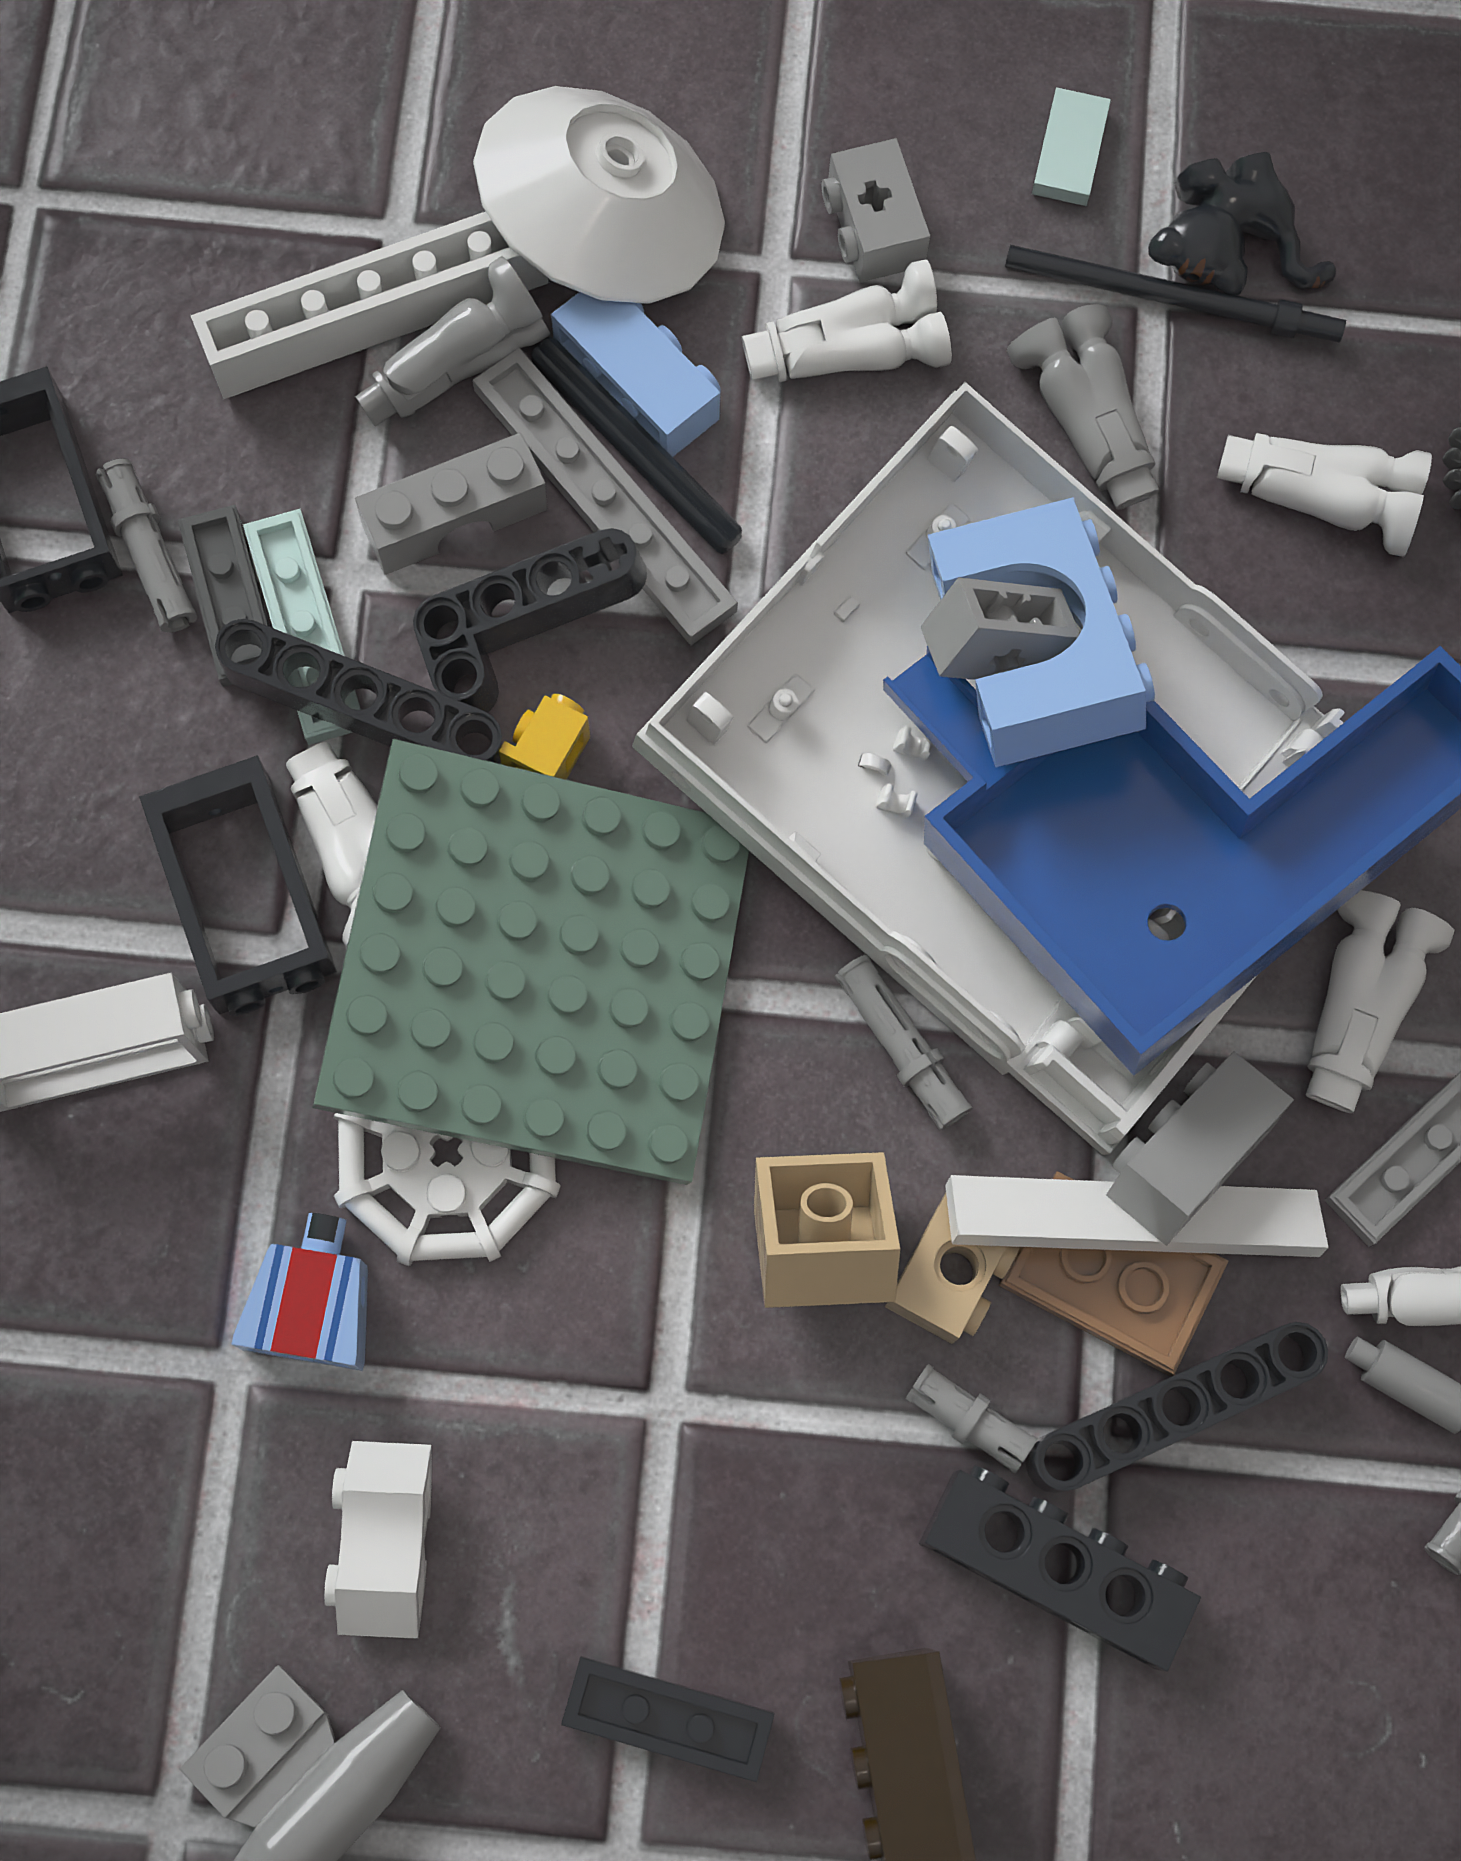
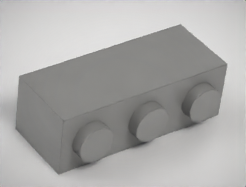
M1235 1051L1217 1069L1206 1063L1183 1091L1190 1096L1189 1099L1182 1106L1172 1099L1149 1125L1148 1129L1154 1133L1152 1138L1146 1144L1138 1137L1134 1138L1112 1165L1120 1174L1106 1196L1166 1246L1269 1134L1294 1101L1292 1097Z

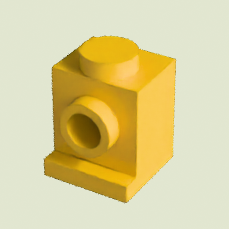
M553 694L550 698L545 695L537 710L533 712L528 709L517 724L512 739L516 746L506 741L502 744L499 750L501 764L566 780L590 739L588 716L584 715V710L579 704L566 696Z

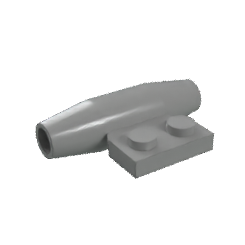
M277 1665L179 1770L224 1818L255 1827L233 1861H338L394 1800L441 1727L404 1690H401L336 1741L329 1714L282 1666Z

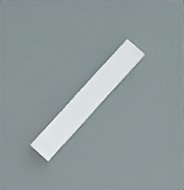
M951 1175L945 1185L951 1241L955 1245L1320 1257L1328 1249L1317 1190L1220 1186L1166 1246L1106 1196L1114 1182Z

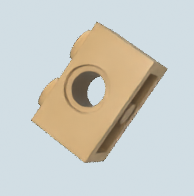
M945 1193L897 1282L895 1302H887L885 1308L951 1344L960 1338L963 1331L974 1336L991 1304L989 1300L981 1297L992 1274L1001 1279L1005 1277L1020 1247L952 1244L947 1196ZM949 1253H958L965 1256L973 1269L971 1282L965 1285H955L946 1280L940 1269L942 1256Z

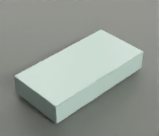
M1056 87L1033 185V195L1087 206L1111 99Z

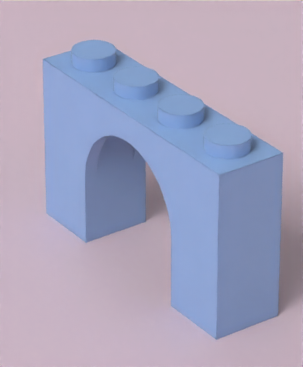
M1073 497L928 535L932 575L940 600L958 577L1057 588L1062 590L1072 616L1082 630L1074 643L1054 658L975 679L979 719L995 767L1146 729V702L1154 701L1155 699L1152 677L1146 663L1138 665L1135 663L1132 652L1136 650V641L1130 618L1127 614L1117 615L1113 603H1117L1118 597L1112 571L1109 566L1099 567L1096 556H1099L1100 549L1095 526L1091 519L1081 520Z

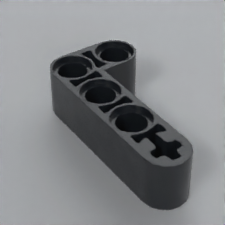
M614 528L599 530L424 600L415 611L413 625L432 685L436 692L488 713L496 704L499 695L498 682L488 656L489 653L621 603L637 595L645 585L647 569L630 535ZM619 559L620 567L612 571L610 563ZM588 570L593 580L587 582L582 572ZM562 578L571 579V583L566 591L559 595H547L548 588L553 582ZM505 600H515L514 606L509 613L502 617H491L493 609L497 604ZM452 621L459 622L453 635L445 639H436L439 629L444 624ZM468 674H477L475 684L471 689L464 693H454L455 685L460 678Z

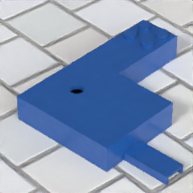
M928 645L926 655L894 680H891L888 676L883 679L884 692L967 780L964 786L924 816V845L1133 1076L1461 809V666L1441 646L1396 680L1250 799L1155 701L1146 702V729L995 767L979 719L976 689L966 679L940 677ZM1167 908L1179 913L1185 923L1183 934L1174 940H1162L1154 936L1148 927V918L1154 911Z

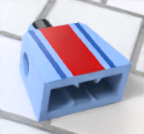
M309 1213L301 1248L278 1244L270 1245L233 1334L231 1345L248 1352L363 1371L366 1343L368 1269L361 1259L340 1255L347 1220L332 1215Z

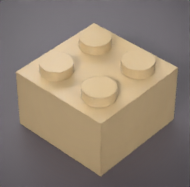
M884 1152L756 1158L754 1215L765 1308L895 1302L900 1244Z

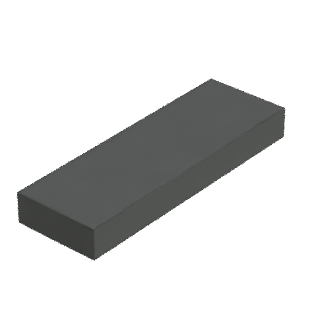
M236 505L178 519L217 675L222 687L233 685L224 674L215 649L216 637L222 627L238 619L254 620L269 626ZM242 645L232 654L231 661L241 665L251 664L259 658L262 649L256 645Z

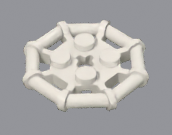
M335 1113L333 1117L338 1120L339 1191L334 1195L338 1207L347 1208L397 1254V1262L410 1266L413 1261L487 1257L489 1262L501 1257L499 1251L549 1197H557L561 1187L556 1182L555 1158L529 1153L530 1172H525L512 1167L511 1149L460 1139L462 1143L458 1147V1152L463 1158L462 1161L455 1167L447 1161L437 1167L431 1162L436 1154L432 1145L440 1138L449 1141L453 1137ZM364 1131L382 1137L383 1173L368 1180H364ZM507 1182L522 1187V1191L488 1226L481 1210ZM390 1188L415 1210L409 1228L407 1229L372 1196ZM445 1215L469 1216L476 1231L424 1235L430 1218H442L441 1216Z

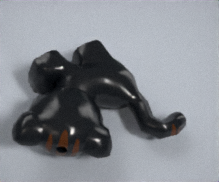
M1268 152L1254 153L1241 157L1234 161L1227 172H1225L1218 158L1207 159L1189 165L1178 175L1174 181L1177 198L1186 204L1197 207L1177 212L1169 226L1161 228L1151 239L1148 246V254L1153 261L1165 266H1172L1174 272L1180 278L1202 286L1215 285L1224 293L1231 295H1240L1247 281L1248 267L1243 260L1245 254L1243 232L1263 240L1277 242L1280 252L1281 274L1299 289L1321 288L1333 281L1336 275V267L1330 261L1320 262L1308 268L1300 261L1301 242L1294 226L1295 205L1287 189L1278 179L1271 155Z

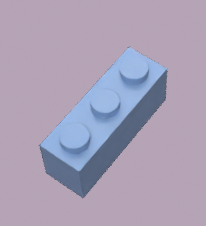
M579 292L551 314L553 338H556L672 457L719 420L721 389L716 378L703 365L695 367L682 353L681 345L675 335L663 325L657 328L644 314L641 303L602 301Z

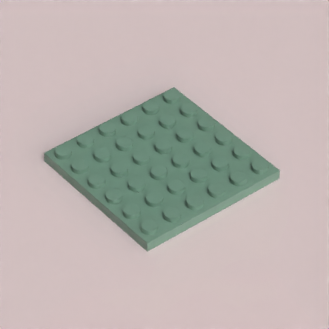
M393 739L312 1108L678 1184H690L693 1180L749 850L705 812Z

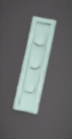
M301 509L244 524L243 527L273 628L345 656ZM299 667L291 673L288 681L295 687H307L317 680L319 671L312 667ZM354 690L346 697L345 705L351 709L361 710ZM297 711L308 745L352 733L335 724Z

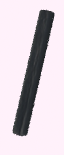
M547 337L535 346L531 353L533 357L532 362L535 367L718 553L724 554L740 541L742 538L741 526L556 338Z

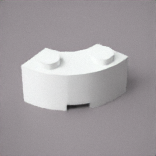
M352 1441L347 1468H336L332 1506L333 1509H342L341 1543L338 1565L329 1564L327 1569L324 1599L325 1606H336L337 1635L418 1638L427 1568L424 1540L427 1521L430 1518L431 1445Z

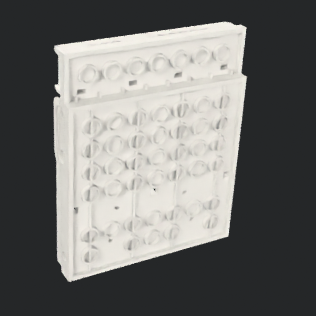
M964 382L957 391H954L645 724L636 734L632 747L1002 1075L1009 1072L1101 1155H1107L1123 1139L1255 977L1133 1076L924 845V816L964 786L967 780L884 692L883 679L888 676L891 680H894L926 655L927 643L921 630V625L940 602L932 575L928 535L1073 497L1081 520L1091 519L1095 526L1100 554L1096 556V560L1100 568L1109 566L1112 571L1118 597L1117 603H1113L1117 615L1127 614L1130 618L1136 641V650L1132 652L1136 665L1146 663L1149 668L1155 692L1154 701L1249 799L1342 725L1343 722L1340 718L1345 712L1339 708L1332 709L1325 715L1322 714L1314 705L1322 699L1323 694L1320 687L1215 594L1200 585L1194 584L971 386ZM1076 623V625H1077V627H1078V630H1079V632L1081 633L1082 630L1080 629V627H1079L1078 624ZM966 679L976 689V681ZM1158 909L1148 918V927L1151 933L1159 939L1174 940L1185 931L1183 918L1172 909Z

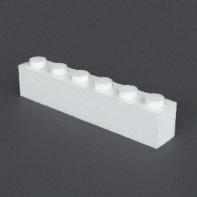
M485 211L193 314L191 318L224 400L433 325L451 308L467 298L477 299L487 305L493 298V290L488 279V268L490 263L501 256L509 262L527 290L548 284L549 282L544 274L509 247Z

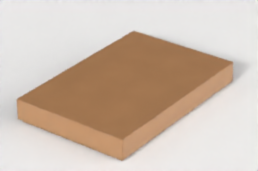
M1058 1171L1052 1177V1179L1073 1180ZM1020 1247L1008 1272L1001 1279L998 1286L1168 1376H1173L1227 1266L1228 1260L1214 1253Z

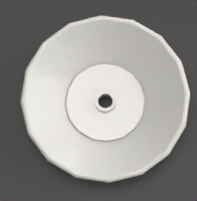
M553 86L513 97L484 124L473 161L482 206L509 247L551 281L602 301L650 304L689 291L717 262L725 221L715 181L689 143L650 111L603 91Z

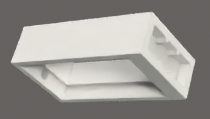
M167 973L1 1013L0 1112L209 1062L205 1042L214 1040V1032L207 1006L205 1004L199 1005L194 990H186L172 973Z

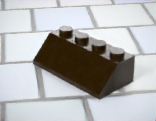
M920 1648L849 1660L850 1676L839 1678V1685L846 1720L858 1719L862 1746L852 1747L850 1751L857 1790L869 1788L874 1817L862 1818L869 1861H976L940 1652L929 1648Z

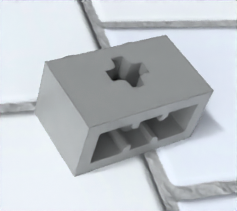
M897 138L832 153L829 176L827 179H823L821 183L822 195L828 213H837L841 228L838 229L841 255L845 263L853 262L859 282L905 272L912 262L925 260L930 234Z
M961 577L957 578L921 625V630L939 676L973 680L1054 658L1069 648L1080 634L1061 589Z

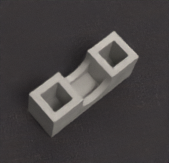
M522 432L355 497L363 529L384 575L439 554V542L447 534L466 524L486 521L489 522L494 532L547 510L545 482Z

